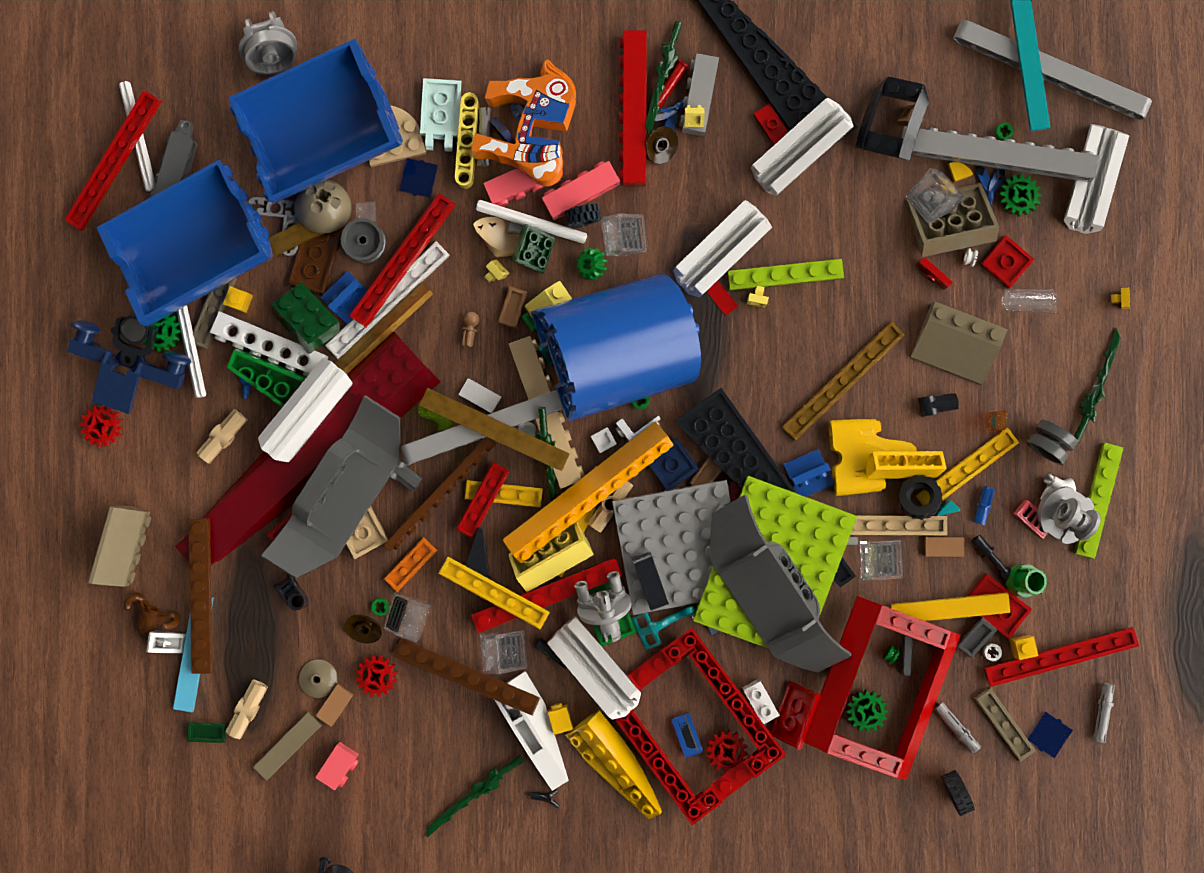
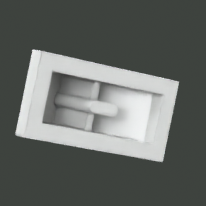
M162 630L149 632L146 652L183 653L186 634Z

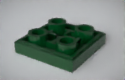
M523 224L511 260L544 274L556 238L530 225Z

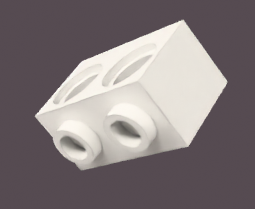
M759 678L742 687L755 713L763 724L780 716Z

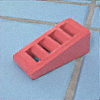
M1024 500L1012 515L1044 539L1047 533L1039 530L1041 528L1039 524L1036 527L1034 526L1038 520V508L1029 500ZM1029 508L1030 512L1024 517L1023 514ZM1035 513L1036 516L1030 522L1029 518Z

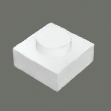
M608 427L591 436L600 453L617 444Z

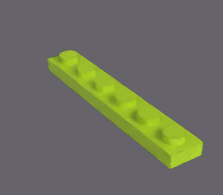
M842 259L728 271L730 291L757 288V286L770 287L844 278Z
M1102 443L1088 497L1093 502L1094 510L1100 514V524L1098 530L1089 539L1077 541L1074 554L1095 559L1124 447Z

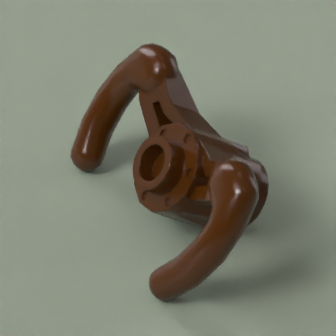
M140 593L132 594L124 601L125 610H130L132 602H137L140 615L137 621V630L143 634L155 631L159 624H162V630H170L180 623L181 617L178 613L159 611L156 606L149 605L145 596Z

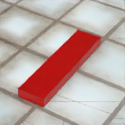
M495 462L492 463L456 530L474 538L510 470Z

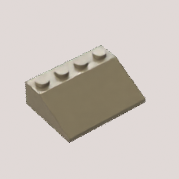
M981 183L933 193L947 210L933 219H929L912 198L907 199L916 243L922 257L997 241L999 225Z
M934 302L930 304L910 357L982 385L1002 346L1008 329Z
M110 506L88 583L125 587L134 581V568L139 563L141 557L139 553L140 547L144 545L146 540L144 533L146 527L148 528L151 522L150 511L132 506Z

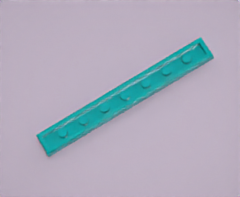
M1010 0L1029 131L1046 130L1050 128L1032 2L1031 0Z

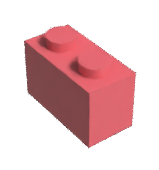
M339 742L316 776V779L333 790H336L338 786L343 787L348 779L346 776L349 769L353 771L359 762L356 760L359 754Z

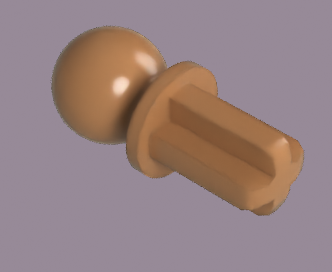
M469 312L464 317L467 327H462V330H464L462 346L465 347L473 346L475 332H477L474 327L479 323V316L474 312Z

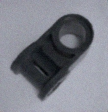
M288 574L286 579L274 585L276 592L292 610H302L308 606L309 598L294 577ZM297 596L302 599V604L299 607L294 603Z

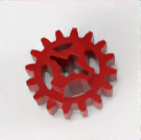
M103 405L100 408L93 406L94 411L86 410L88 416H82L85 422L79 424L84 426V429L80 431V433H86L84 440H90L91 445L97 443V447H102L103 443L105 446H110V441L116 443L115 437H121L122 435L119 433V430L124 429V427L119 426L123 419H117L120 413H113L114 409H107ZM103 413L107 414L111 419H106ZM92 433H97L100 439L96 438Z
M372 655V660L368 657L365 658L366 664L361 662L359 666L362 669L356 670V673L360 674V676L355 681L361 682L358 688L364 687L363 693L365 694L369 691L370 697H373L375 693H377L378 697H381L382 692L387 695L389 693L388 688H394L392 682L398 681V679L394 678L398 671H393L396 665L389 664L390 658L384 661L383 655L379 659H377L376 655ZM374 663L382 664L385 667H377V665ZM366 668H367L368 676H367V678L365 679V678H364V673H365V670H366ZM375 673H380L381 676L379 677V679H374L373 675ZM389 673V681L386 684L385 677ZM373 684L376 685L378 688H372L369 685Z
M721 730L720 736L714 733L715 740L709 739L711 746L706 747L707 751L711 752L707 754V758H713L710 764H717L716 770L722 767L724 773L727 772L728 768L731 769L741 762L744 756H748V752L744 751V749L748 748V745L742 744L745 739L743 737L738 739L739 733L736 732L732 735L731 730H728L727 734ZM723 739H732L733 741L726 742ZM718 744L719 751L715 755V747ZM722 745L730 749L732 757L724 752ZM739 747H740V754H739V757L737 758V757H736V751H737V750L739 749ZM726 760L731 763H722V761Z

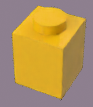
M230 286L223 304L247 313L253 295Z
M1023 635L1009 639L1013 658L1023 660L1038 656L1033 636Z
M562 703L552 705L551 709L548 710V715L554 735L573 730L567 704L562 705Z

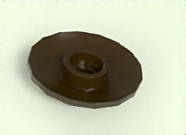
M661 126L650 133L645 144L648 158L657 164L667 163L673 158L678 148V137L672 128Z
M353 615L345 622L346 633L357 642L365 644L374 643L382 636L380 624L369 616Z

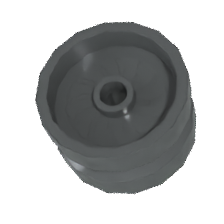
M364 218L355 219L345 226L341 235L342 248L357 263H374L385 253L387 246L386 236L381 228L371 220Z
M1042 419L1036 427L1039 434H1031L1026 443L1031 449L1049 461L1058 465H1064L1069 457L1066 451H1073L1078 444V440L1062 427Z

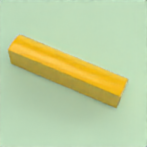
M943 451L872 452L866 464L867 479H898L925 475V477L937 478L947 468Z

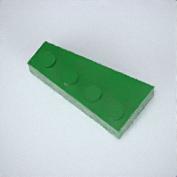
M234 349L227 366L228 369L252 384L257 390L282 407L307 378V376L241 349Z

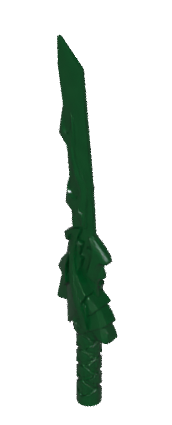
M675 21L668 44L662 42L661 52L663 60L658 63V67L654 68L658 77L645 125L649 134L653 130L654 120L660 110L658 102L660 95L665 89L663 85L664 79L668 78L669 71L674 68V63L679 57L675 55L677 49L674 48V45L682 27L680 21Z
M1115 328L1112 342L1104 354L1106 360L1103 368L1096 375L1099 378L1097 384L1092 386L1091 392L1085 396V400L1079 406V408H1083L1080 414L1083 417L1074 435L1078 440V444L1088 422L1091 420L1095 423V418L1097 417L1096 404L1101 402L1102 398H1105L1103 387L1121 339L1117 328Z
M539 407L540 431H536L535 435L537 439L555 446L556 441H552L551 434L547 432L546 407ZM543 463L545 465L550 501L552 502L559 496L555 487L556 475L551 466Z
M519 755L498 771L496 766H494L489 771L485 781H479L477 784L473 783L471 791L428 826L427 838L441 825L450 821L456 812L467 807L472 799H478L479 796L489 794L490 791L499 788L500 785L498 783L503 780L502 777L523 763V758Z

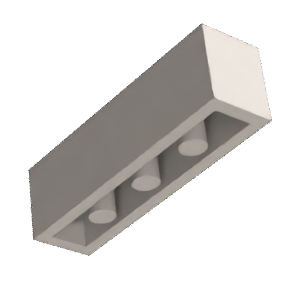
M696 54V59L691 60L690 71H693L692 78L688 77L686 89L690 91L689 96L684 97L683 108H687L688 105H690V108H698V105H701L705 111L704 127H684L685 115H681L679 126L683 127L682 133L703 137L705 135L719 57Z

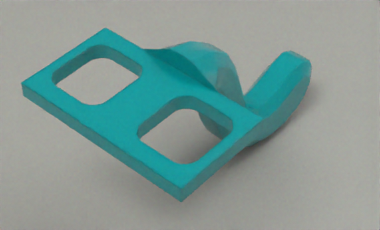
M693 606L683 608L658 622H651L647 612L631 619L647 650L662 644L657 634L659 630L683 617L692 615L695 609ZM645 617L648 626L641 628L637 618ZM653 634L656 644L649 645L645 636Z

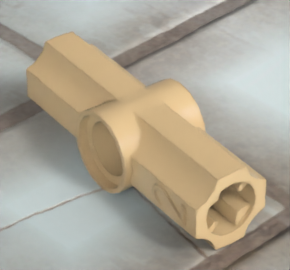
M233 409L227 418L211 431L209 439L197 452L199 457L210 464L222 449L227 448L235 439L234 435L247 421L245 416L236 409Z
M627 481L621 488L611 493L601 502L587 524L601 533L614 515V509L608 510L605 508L606 500L625 499L634 485Z
M252 680L244 697L238 702L234 710L235 714L226 730L229 736L237 739L242 738L250 721L256 716L260 708L259 704L267 691L268 686L257 680Z

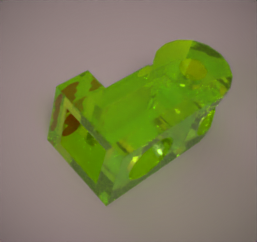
M419 406L418 413L421 417L431 419L440 424L437 429L441 432L449 429L453 423L452 420Z

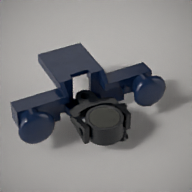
M135 314L116 318V324L111 328V332L114 334L112 344L121 351L115 355L112 354V351L100 348V344L93 342L95 333L101 332L96 324L82 320L71 323V326L77 329L75 337L70 339L67 352L101 363L92 402L129 414L132 411L140 377L175 389L182 387L185 378V366L192 363L188 356L169 351L165 352L162 356L168 360L167 367H156L147 364L145 356L151 354L159 330L153 324L148 327L140 324ZM120 335L131 344H138L148 340L146 348L132 346L124 342ZM120 365L131 368L127 371L126 375L114 371Z

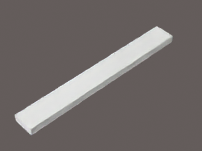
M436 241L413 263L366 328L353 319L325 346L337 359L342 357L450 255Z

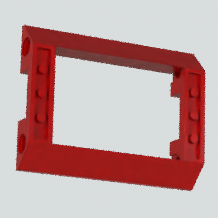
M857 596L839 642L843 648L851 653V657L830 666L820 693L821 698L804 743L825 753L898 779H907L961 635ZM875 624L936 646L897 748V756L879 748L877 750L852 741L841 734L835 733Z
M690 628L628 674L627 677L640 691L686 655H689L757 747V750L698 794H695L634 709L625 717L616 718L615 720L690 824L694 825L722 804L724 799L786 756V753L694 629Z

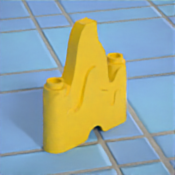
M876 419L830 420V449L839 456V462L832 467L835 496L882 491V489L886 488L885 479H867L866 464L869 455L872 452L917 451L916 447L912 443L890 440L877 436V432H881V423Z

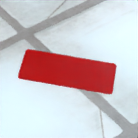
M718 280L707 290L708 294L725 315H728L738 307Z

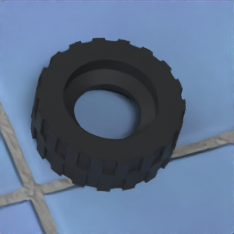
M915 475L912 478H908L899 489L898 495L901 509L912 519L923 520L931 518L940 509L942 504L941 488L929 476ZM925 489L930 495L928 504L925 506L914 505L910 498L914 490Z
M953 770L942 775L943 784L958 814L963 816L974 811V804L958 772Z

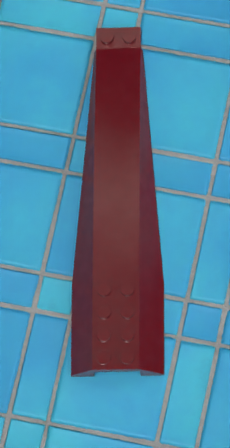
M395 331L347 374L352 381V386L289 462L274 460L264 451L205 514L203 518H210L211 566L221 561L252 537L253 534L294 504L329 448L339 439H342L348 430L365 395L401 419L423 399L427 388L433 390L441 382ZM188 534L175 547L189 562Z

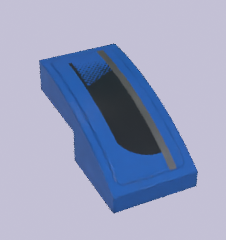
M687 713L671 719L685 758L704 752L690 714Z

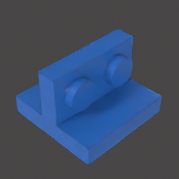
M347 271L321 296V299L348 324L353 320L349 315L368 290Z
M819 449L783 464L791 485L797 494L806 497L834 485L829 474L831 469L828 463L824 462Z

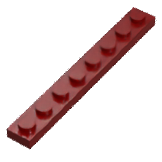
M143 90L66 216L65 221L81 231L85 229L162 103L160 99Z
M440 193L437 195L349 316L365 328L369 325L456 206L454 202Z
M1129 627L1038 652V656L1023 660L1012 659L984 667L988 685L993 687L1135 648L1139 644L1134 627Z

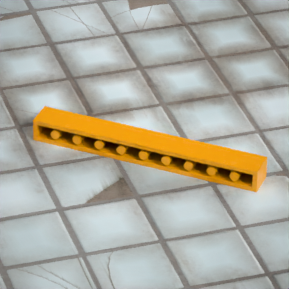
M655 421L503 539L504 543L520 563L524 562L540 548H543L549 541L560 535L567 527L574 524L580 517L591 511L598 503L605 500L611 493L621 488L624 483L636 476L642 469L652 464L655 459L667 452L673 446V443Z

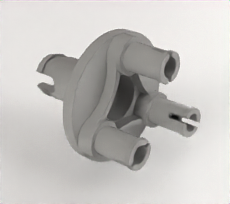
M611 572L607 575L610 590H603L589 595L587 582L579 581L574 585L578 595L577 612L580 620L587 624L599 625L605 642H608V635L610 634L613 642L621 638L618 619L625 616L632 606L630 596L621 585L619 572Z

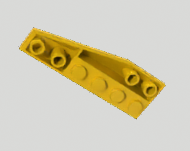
M600 710L586 717L565 735L581 754L582 758L645 817L650 819L662 813L655 793L636 757Z

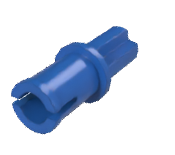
M983 487L973 522L986 525L989 509H992L990 506L995 491L994 488Z

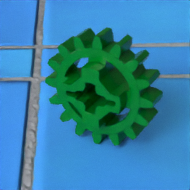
M1020 174L1017 179L1013 175L1011 180H1005V185L1000 187L1003 192L999 193L998 196L1003 197V200L999 203L1006 205L1003 209L1004 211L1010 209V215L1016 212L1017 217H1019L1023 212L1026 216L1029 214V210L1031 212L1036 210L1034 205L1040 204V201L1037 199L1042 197V194L1037 193V191L1041 187H1035L1037 181L1031 182V176H1027L1024 179L1023 174Z
M170 314L163 318L166 319L165 321L153 324L154 327L162 328V334L160 335L158 330L155 342L159 340L165 341L161 344L154 342L153 351L157 349L158 352H162L163 348L166 351H170L169 346L176 347L175 340H181L177 337L178 334H181V331L178 330L180 324L175 323L178 319L177 317H171Z
M865 689L864 694L857 691V697L851 695L853 701L847 702L850 709L845 710V712L850 714L847 719L849 721L853 720L851 725L853 727L858 725L859 731L865 728L867 733L870 732V728L877 731V725L883 727L881 721L888 719L884 716V713H889V710L884 708L887 702H881L883 697L881 695L876 697L875 691L869 694L867 689ZM866 699L865 702H862L860 704L858 703L859 701ZM875 702H877L879 706V712L875 709ZM869 708L871 712L865 714L863 710ZM855 710L859 713V721L855 716ZM874 718L876 719L875 721L868 723L870 720Z

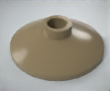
M321 659L312 660L305 664L299 675V683L302 690L313 698H323L331 694L338 681L334 666ZM315 676H318L320 678L319 683H316L314 681Z

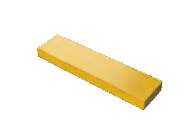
M467 480L464 499L472 500L482 482ZM503 484L494 503L541 508L543 488Z

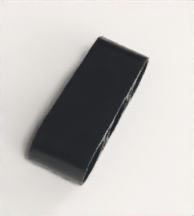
M651 552L632 558L650 610L668 605L669 602Z

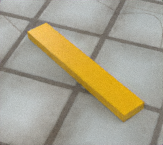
M1009 428L1002 430L936 480L937 485L941 488L942 500L1019 443ZM923 489L915 495L922 506L928 504L930 500L928 491Z
M447 557L438 573L540 630L550 613L450 557Z
M1008 593L891 604L892 609L923 621L1010 613Z

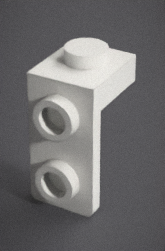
M657 416L634 434L623 419L616 423L618 427L615 429L622 438L625 436L628 441H631L655 421L660 425L658 421L661 418Z

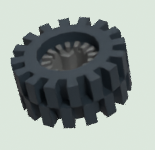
M595 203L576 206L565 211L569 228L588 226L589 224L601 221L599 206Z

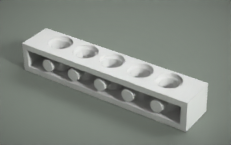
M220 311L210 333L215 334V339L224 343L226 340L232 341V346L241 350L244 347L251 349L250 353L261 357L263 354L268 356L267 360L278 364L280 361L286 364L285 368L295 372L297 369L304 371V376H308L322 358L328 360V356L317 351L309 354L300 344ZM236 327L238 332L236 336L231 337L230 330ZM251 334H254L255 341L249 344L247 339ZM271 341L273 348L270 351H266L265 345ZM285 349H290V357L284 359L282 355L283 351ZM303 356L308 357V364L305 366L300 364V359Z

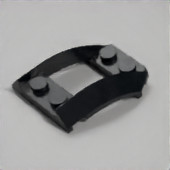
M889 76L874 89L869 100L855 148L911 161L912 151L924 115L930 104L925 85ZM882 96L916 103L904 139L870 131Z

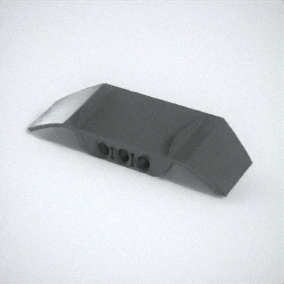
M366 395L363 397L348 430L342 439H339L329 448L294 502L291 518L261 555L263 559L296 579L339 556L400 462L401 435L399 416Z
M743 495L712 513L710 560L774 657L817 673L851 657V653L836 642L820 623L818 599L786 550L776 542L767 543L754 519L747 495Z

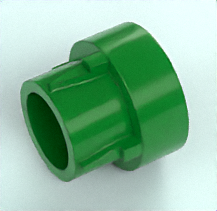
M1016 564L1011 567L1006 586L1010 593L1019 597L1043 594L1042 592L1047 585L1046 573L1032 565Z

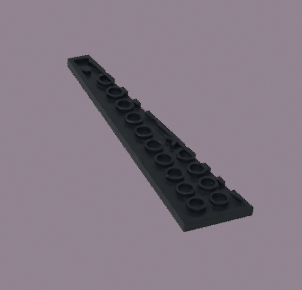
M697 0L789 131L821 102L829 98L761 28H758L752 22L748 15H745L738 8L739 6L734 1ZM852 121L854 127L851 128V129H850L843 137H841L837 142H839L841 139H843L844 137H846L847 135H849L851 132H853L854 130H856V129L858 128V126Z
M722 388L674 421L741 489L748 475L796 493ZM843 557L833 579L840 588L856 577Z

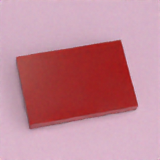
M985 573L968 596L997 593L1009 594L1010 613L982 615V617L997 628V631L1005 638L1010 639L1033 609Z
M789 681L778 710L780 716L776 717L770 732L772 736L801 750L821 694L793 681Z

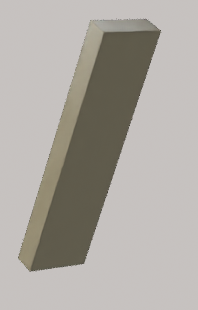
M236 278L208 294L193 330L196 345L209 349L214 334L210 333L218 312L223 313L226 305L223 304L229 287H234Z
M990 687L974 697L977 704L1019 762L1036 751Z
M308 712L253 768L267 781L322 724Z

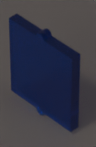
M407 158L400 191L412 193L414 196L420 195L431 198L438 165L427 163L424 160L418 161Z
M1045 712L1028 737V741L1039 747L1040 751H1045L1055 758L1073 730L1063 724L1061 719H1056Z

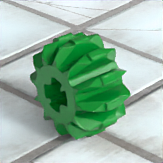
M586 248L585 251L579 252L580 257L575 259L579 262L575 266L576 269H580L578 275L583 276L585 280H597L598 277L604 276L603 271L607 270L604 263L608 262V260L603 259L605 255L603 252H599L597 248Z

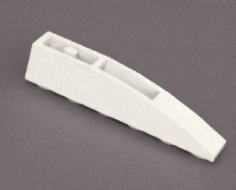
M524 671L506 683L540 697L533 716L495 700L536 768L553 791L569 781L552 729L546 704L528 674Z

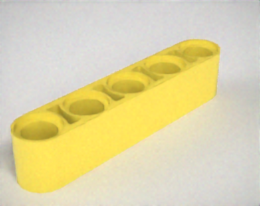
M470 92L465 93L461 97L455 180L462 189H468L473 185L475 157L471 152L475 133L478 131L479 101L476 95ZM468 100L475 101L472 107L465 105ZM466 119L474 120L472 125H464ZM470 137L472 142L469 145H464L462 143L464 138ZM464 156L471 158L467 164L461 163V159ZM462 175L469 176V180L466 183L459 181Z

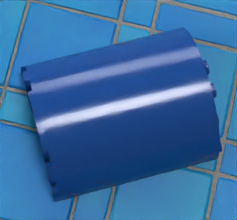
M352 39L228 97L231 103L229 109L238 121L236 122L237 129L240 133H244L247 139H250L252 144L249 146L250 150L258 159V162H256V169L258 171L256 177L259 183L264 186L265 191H263L267 202L277 203L402 145L403 139L399 132L400 128L388 98L379 81L375 79L376 73L356 39Z
M220 160L215 161L97 227L110 259L117 263L123 272L129 286L125 290L138 322L148 327L273 258L270 241L267 238L270 234L265 226L262 227L260 222L263 220L260 214L254 210L247 200L246 192L243 188L239 187L236 180L232 177L233 172L227 164L224 166Z
M656 274L531 311L542 348L548 347L560 382L555 387L567 423L691 384L699 376L701 367V350L698 337L699 326L694 321L691 304L687 303L678 285L666 274Z

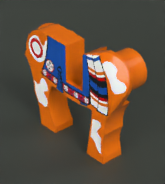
M545 60L541 68L540 77L489 81L485 95L489 107L495 108L500 105L515 103L524 105L525 109L518 125L515 144L475 133L471 152L475 159H491L501 164L511 165L522 173L524 171L537 184L552 186L562 176V147L557 140L531 137L532 128L538 127L567 132L576 105V89L567 74L555 67L549 60Z

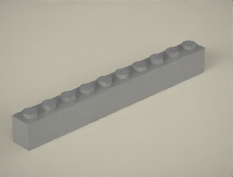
M904 126L901 138L903 139L907 129L906 126ZM936 128L920 129L912 151L913 156L1091 182L1095 178L1099 156L1094 155L1091 151H1081L1080 153L1074 152L1072 148H1062L1060 150L1054 149L1052 145L1040 147L1035 146L1032 142L1020 144L1015 143V140L1012 139L1000 141L992 136L980 138L976 134L966 133L965 135H960L952 130L939 132Z

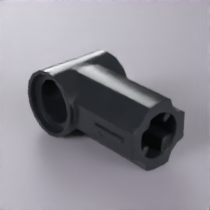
M956 393L918 398L921 417L959 409Z

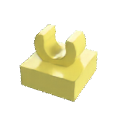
M690 105L685 108L684 127H704L705 111L701 105H698V108H690Z
M493 260L486 266L490 272L485 275V278L490 283L496 278L498 280L505 279L510 273L498 260Z
M757 286L755 294H749L747 304L765 308L769 297L763 296L765 287Z

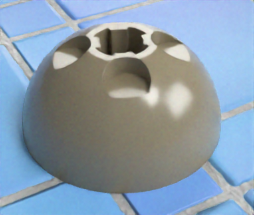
M327 179L297 193L294 211L298 221L305 228L316 233H331L339 230L347 223L351 216L352 206L346 190L337 182Z

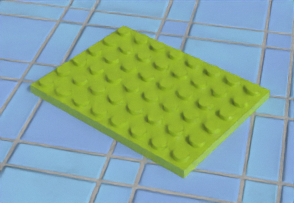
M747 475L739 498L747 495L760 532L767 543L776 542L786 550L817 597L821 613L857 516ZM713 565L693 621L768 648Z

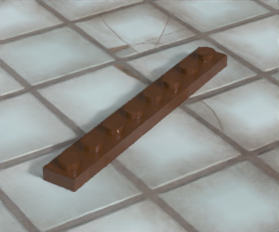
M486 437L383 546L388 551L393 548L397 550L403 544V537L406 534L410 536L417 529L415 525L419 521L423 522L430 515L428 511L432 507L437 508L443 501L441 497L446 492L450 494L456 488L455 483L458 479L463 480L470 473L468 469L472 465H478L483 459L481 455L485 451L489 453L495 447V440Z
M210 518L189 519L191 673L211 674L213 673Z
M400 639L393 654L394 657L531 716H533L540 697L404 639Z

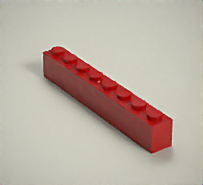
M624 30L623 37H620V48H623V56H620V67H623V74H620L619 86H623V93H619V105H623V112H619V124H623V131H619V143H623V150H619V162H623V169H619V180L623 181V186H646L647 30Z
M614 557L519 596L543 608L576 595L577 592L574 585L579 581L587 582L589 590L609 582L607 578L609 573L619 572V577H622V573ZM497 605L490 606L471 615L478 633L518 618Z

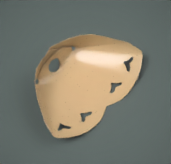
M485 217L473 224L476 232L494 256H513L519 235L508 234V220L497 217Z

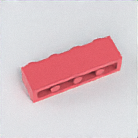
M602 161L594 166L595 169L590 172L587 170L577 175V179L573 181L569 179L563 182L557 190L550 189L544 193L542 201L553 221L564 216L566 210L584 205L620 185V180L609 161L606 163Z
M517 168L483 183L492 204L502 207L508 205V201L514 198L520 200L526 196V193L530 191L535 193L544 188L524 171L522 173Z

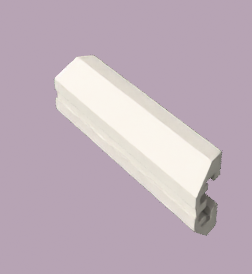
M826 98L751 166L755 180L766 192L777 196L854 127L850 116L838 103Z
M1090 125L1083 151H1091L1094 155H1099L1096 174L1091 182L1074 181L1064 217V222L1070 230L1088 234L1101 231L1104 227L1127 146L1128 134L1100 125Z
M746 200L743 201L674 268L673 271L677 283L689 295L701 297L772 228L768 219L754 205Z
M322 358L258 437L261 449L267 452L274 460L284 462L292 460L352 386V381L347 374L333 362Z
M576 616L567 621L547 641L550 648L609 718L625 717L638 705L641 692Z

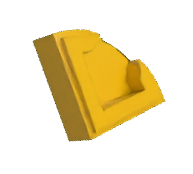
M951 162L947 164L953 182L973 175L970 168L962 163Z

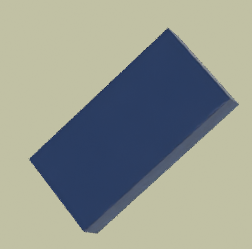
M497 117L491 119V124L503 141L515 144V140Z

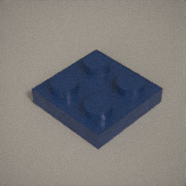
M677 438L672 441L673 446L667 452L660 455L649 465L667 491L699 470Z

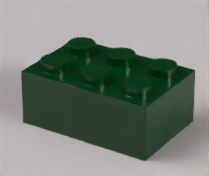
M302 282L271 303L272 314L309 354L340 332L337 319Z

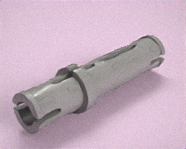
M486 107L479 108L478 134L490 137L491 108H487V110ZM477 159V165L481 166L482 164V167L489 166V159Z
M1102 683V692L1097 703L1099 704L1093 738L1097 742L1106 743L1111 707L1114 706L1112 701L1115 685Z
M943 701L939 702L933 710L942 718L957 736L956 739L959 742L961 741L971 754L977 752L981 745L972 737L971 731L960 723Z

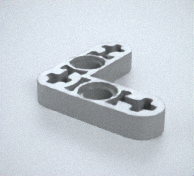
M253 197L248 201L251 205H255L256 201H258V204L266 206V213H264V208L257 209L260 216L284 218L282 231L286 230L291 224L296 225L300 223L296 215H293L290 211H285L284 204H286V208L293 209L295 201L282 200L277 202L281 207L278 213L271 212V206L275 203L268 202L266 205L265 202L267 200L265 198ZM298 246L291 250L290 253L286 251L283 254L288 257L295 256Z

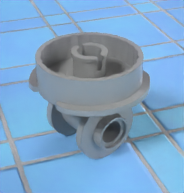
M273 11L269 12L270 19L252 24L250 19H245L244 36L239 43L240 56L246 62L249 69L264 75L277 74L288 69L295 61L297 50L295 36L288 29L284 28L281 18H277Z
M1068 486L1057 488L1047 493L1042 498L1037 511L1038 522L1042 530L1060 539L1065 544L1089 539L1098 530L1101 519L1100 514L1094 510L1092 500Z

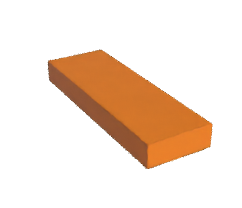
M423 537L384 580L398 592L438 550Z

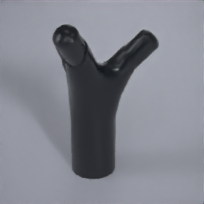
M557 789L548 793L532 791L531 799L544 801L554 805L557 809L560 808V805L552 799V796L558 792Z

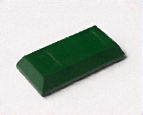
M188 722L187 742L226 743L227 723Z

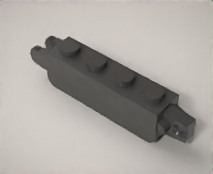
M180 120L176 131H171L170 136L167 137V148L165 154L161 156L160 172L156 174V186L151 192L150 198L189 176L197 148V143L192 138L194 125L192 122Z

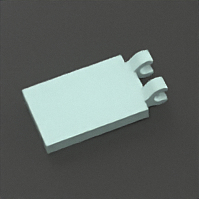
M423 78L420 136H426L425 150L433 151L434 139L445 140V151L452 152L453 138H458L461 81Z

